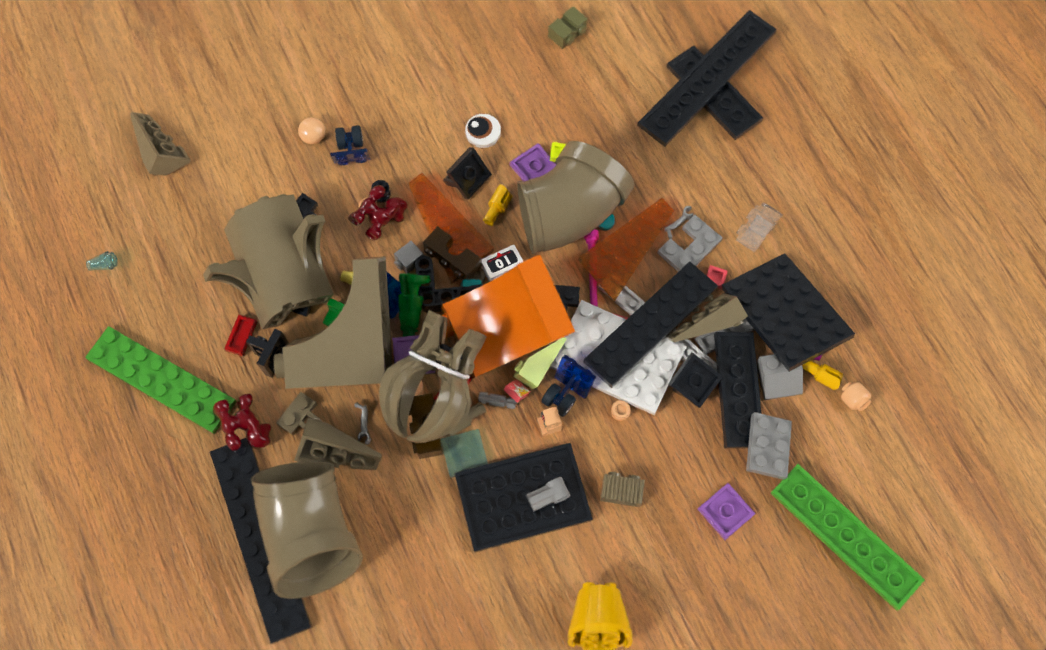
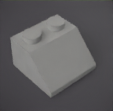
M775 354L759 357L756 362L757 373L764 400L803 394L802 365L788 372Z

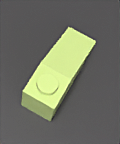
M563 337L525 360H520L514 368L516 372L513 377L531 389L538 387L565 343L566 338Z

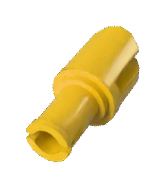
M502 184L496 188L488 203L490 208L483 218L484 223L489 226L494 225L499 213L505 212L513 197Z
M813 361L802 365L803 370L814 375V380L833 390L839 388L843 373L825 363L818 365Z

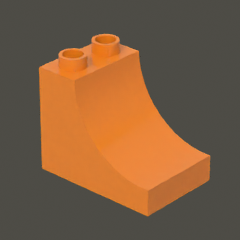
M541 255L517 264L498 278L442 304L441 307L442 316L448 318L445 339L453 336L457 343L469 329L487 336L474 360L475 368L472 371L473 373L470 374L472 379L575 332Z

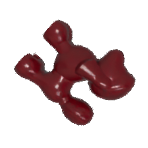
M381 185L373 187L370 190L369 197L364 199L360 207L348 217L352 224L358 225L364 221V215H367L371 226L365 235L373 241L381 237V227L387 225L391 218L396 222L404 221V211L408 207L407 202L402 198L392 197L385 202L384 208H379L375 201L382 198L385 194V188Z
M251 394L239 397L237 402L239 411L234 415L228 413L229 403L226 399L216 402L213 406V412L221 422L222 431L226 433L225 442L233 451L241 447V440L235 434L237 429L246 432L247 442L255 448H263L270 444L269 432L272 427L267 423L259 424L256 415L250 410L253 402Z

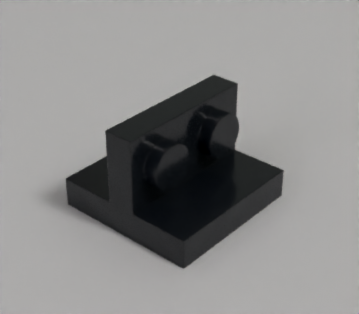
M469 147L446 171L447 176L443 181L447 186L457 188L464 199L469 200L492 174L473 147Z
M274 329L269 340L261 336L253 337L250 335L246 341L254 354L260 356L257 365L266 376L271 378L275 374V354L282 353L283 347L289 344L282 331Z
M690 353L668 385L678 395L700 408L723 376L697 355Z

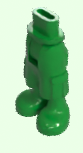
M399 273L401 294H399L400 311L398 319L401 324L400 330L403 331L402 337L415 336V332H418L416 328L419 327L423 297L418 295V291L421 285L429 283L430 276Z

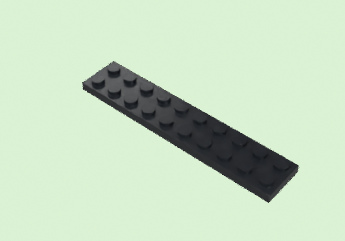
M749 10L646 113L637 126L666 147L775 35L777 29Z
M244 438L241 439V447L238 450L233 451L226 445L210 451L270 644H275L311 629L312 625L303 598L287 599L276 595L267 572L269 561L260 532L253 496L254 489L251 483L252 476L260 472L253 447Z

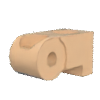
M557 407L543 410L540 413L541 417L537 418L542 436L561 431L562 421L560 420Z

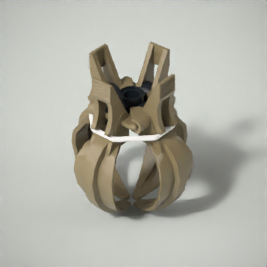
M430 310L423 322L420 336L410 346V349L413 351H409V356L388 367L382 376L379 388L380 406L387 425L400 437H407V440L415 443H425L450 434L461 425L468 415L471 399L467 379L470 376L467 374L473 373L472 371L475 368L474 360L487 337L484 334L469 329L453 348L444 344L448 318ZM439 368L438 376L441 378V388L435 405L418 431L408 436L407 421L409 411L419 383L426 372L430 370L435 371Z

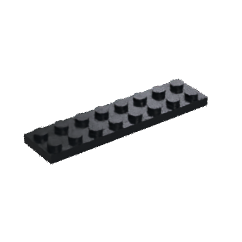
M689 261L596 347L583 362L610 388H613L717 289L718 285Z

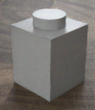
M410 241L394 253V264L400 271L404 270L408 274L416 268V260L423 253Z

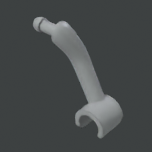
M686 206L682 216L674 223L665 227V232H667L669 239L673 238L671 230H674L682 222L693 217V213H686L692 209L691 206Z
M355 403L354 406L356 408L362 409L361 432L358 434V440L361 441L362 437L367 436L365 441L367 445L371 441L367 433L368 408L367 405L363 406Z

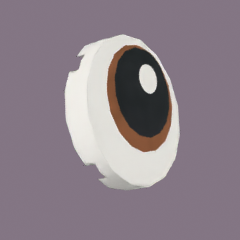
M479 114L468 120L465 131L466 137L476 147L488 148L493 146L500 138L501 126L493 116Z

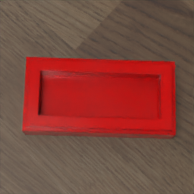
M238 315L224 350L244 356L248 347L246 341L250 335H253L257 320Z

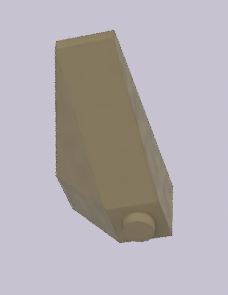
M131 112L130 116L142 161L149 174L168 175L190 163L191 160L181 146H176L172 142L173 138L170 135L166 136L161 132L162 127L148 114Z
M723 293L704 306L705 311L695 313L690 323H683L669 334L667 338L672 342H678L733 326L736 327L744 322L743 319L748 317L736 296Z
M308 418L294 461H327L334 464V468H339L340 465H350L352 469L377 470L382 454L328 423Z

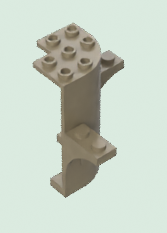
M281 194L271 198L264 196L259 198L257 202L237 209L234 212L235 214L229 220L224 231L236 260L223 264H210L203 274L206 282L218 281L227 283L243 292L252 303L262 329L280 326L292 309L323 304L329 301L334 294L325 274L320 254V236L323 225L326 222L323 215L315 216L311 214L303 219L294 194Z

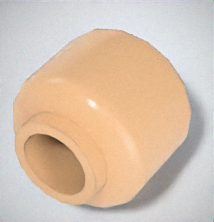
M849 382L842 388L841 399L851 410L863 411L870 405L871 393L862 383Z

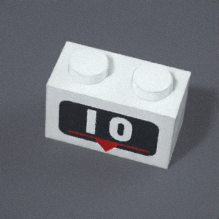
M512 245L483 258L481 268L490 282L524 261L515 245Z

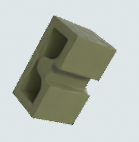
M572 6L563 14L561 19L558 18L548 26V37L563 49L567 45H571L576 37L586 32L588 18Z

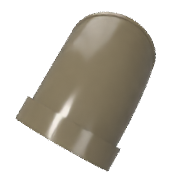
M570 141L557 157L556 166L552 170L527 181H518L517 189L520 210L532 254L550 251L571 244L600 226L617 206L625 203L634 189V180L629 172L618 161L602 150L584 142Z
M301 461L287 463L260 471L251 478L258 523L269 561L267 572L274 592L279 597L297 599L329 590L349 578L362 563L363 555L354 534L348 531L345 523L336 477L334 476V464L331 462Z

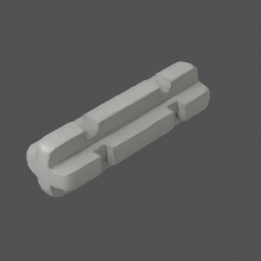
M480 392L478 402L481 401L482 404L489 403V405L499 407L507 406L510 409H515L517 403L511 397L506 398V396L492 393L488 395L486 392Z

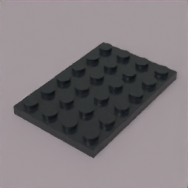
M785 253L722 284V290L725 294L738 298L748 315L746 320L788 372L855 336L854 331Z
M571 443L454 473L474 553L593 521ZM562 477L571 496L559 503L554 504L553 502L533 511L527 494L546 486L553 479Z

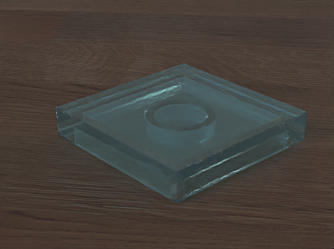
M479 429L440 439L450 478L455 477L454 473L488 464Z

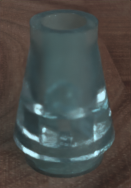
M108 251L86 261L89 271L112 270L118 264L116 255Z

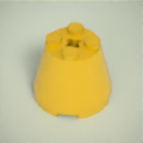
M592 582L584 583L583 588L578 591L568 631L569 646L576 647L577 645L582 647L583 650H615V648L623 645L624 648L630 647L633 643L632 630L616 584L611 582L604 585H595Z

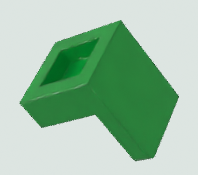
M330 298L327 303L329 311L323 320V324L329 327L338 317L345 304Z

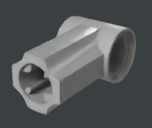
M562 477L553 479L546 486L527 494L533 511L553 502L554 504L559 503L571 496Z

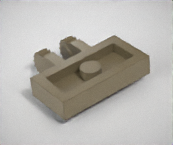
M300 392L276 423L288 433L294 435L299 427L305 428L306 424L304 421L307 417L318 421L322 420L312 413L317 403Z

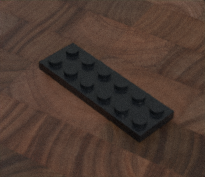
M693 45L668 62L666 67L680 80L704 55ZM730 82L704 107L734 140L744 135L763 120V117Z
M753 332L714 333L717 372L723 376L718 385L724 448H748L751 414L754 412L762 414Z

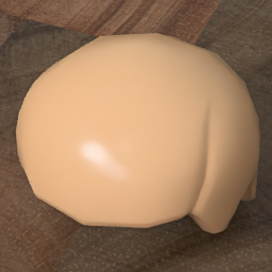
M306 118L300 123L298 133L304 143L313 145L325 138L326 127L318 118Z

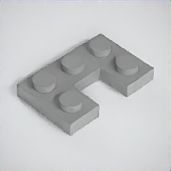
M696 215L682 227V230L694 239L685 250L670 238L657 252L678 272L689 261L697 266L723 239Z

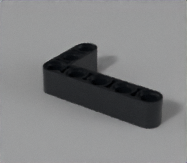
M422 255L416 260V274L430 276L429 282L431 284L429 286L421 285L418 291V295L423 297V302L426 299L433 300L430 304L423 303L422 310L429 313V310L441 312L442 304L447 303L442 301L443 298L450 297L453 300L484 285L436 289L432 259L427 255ZM424 264L429 265L426 269L420 268Z

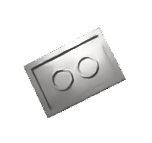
M756 412L751 414L746 471L783 480L788 477L792 421Z

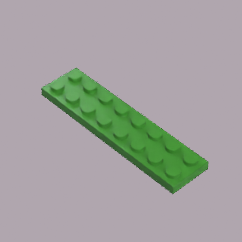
M109 326L85 357L88 361L213 434L216 433L221 425L219 418L213 412L214 404L226 399L229 403V413L237 402L234 398Z
M799 464L770 493L896 611L900 610L925 581L922 576Z

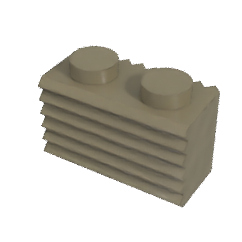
M608 472L603 477L600 501L641 507L645 480H640V477L636 475L620 477V473Z

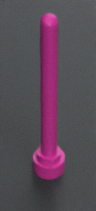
M594 229L591 233L584 236V240L588 244L590 304L598 307L595 244L599 239V231Z

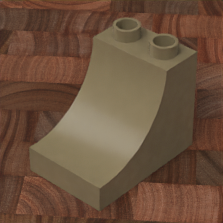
M386 256L362 257L352 260L353 278L351 290L338 317L324 331L309 337L298 338L284 346L282 353L275 354L276 378H285L286 389L381 383L382 376L388 367L392 366Z

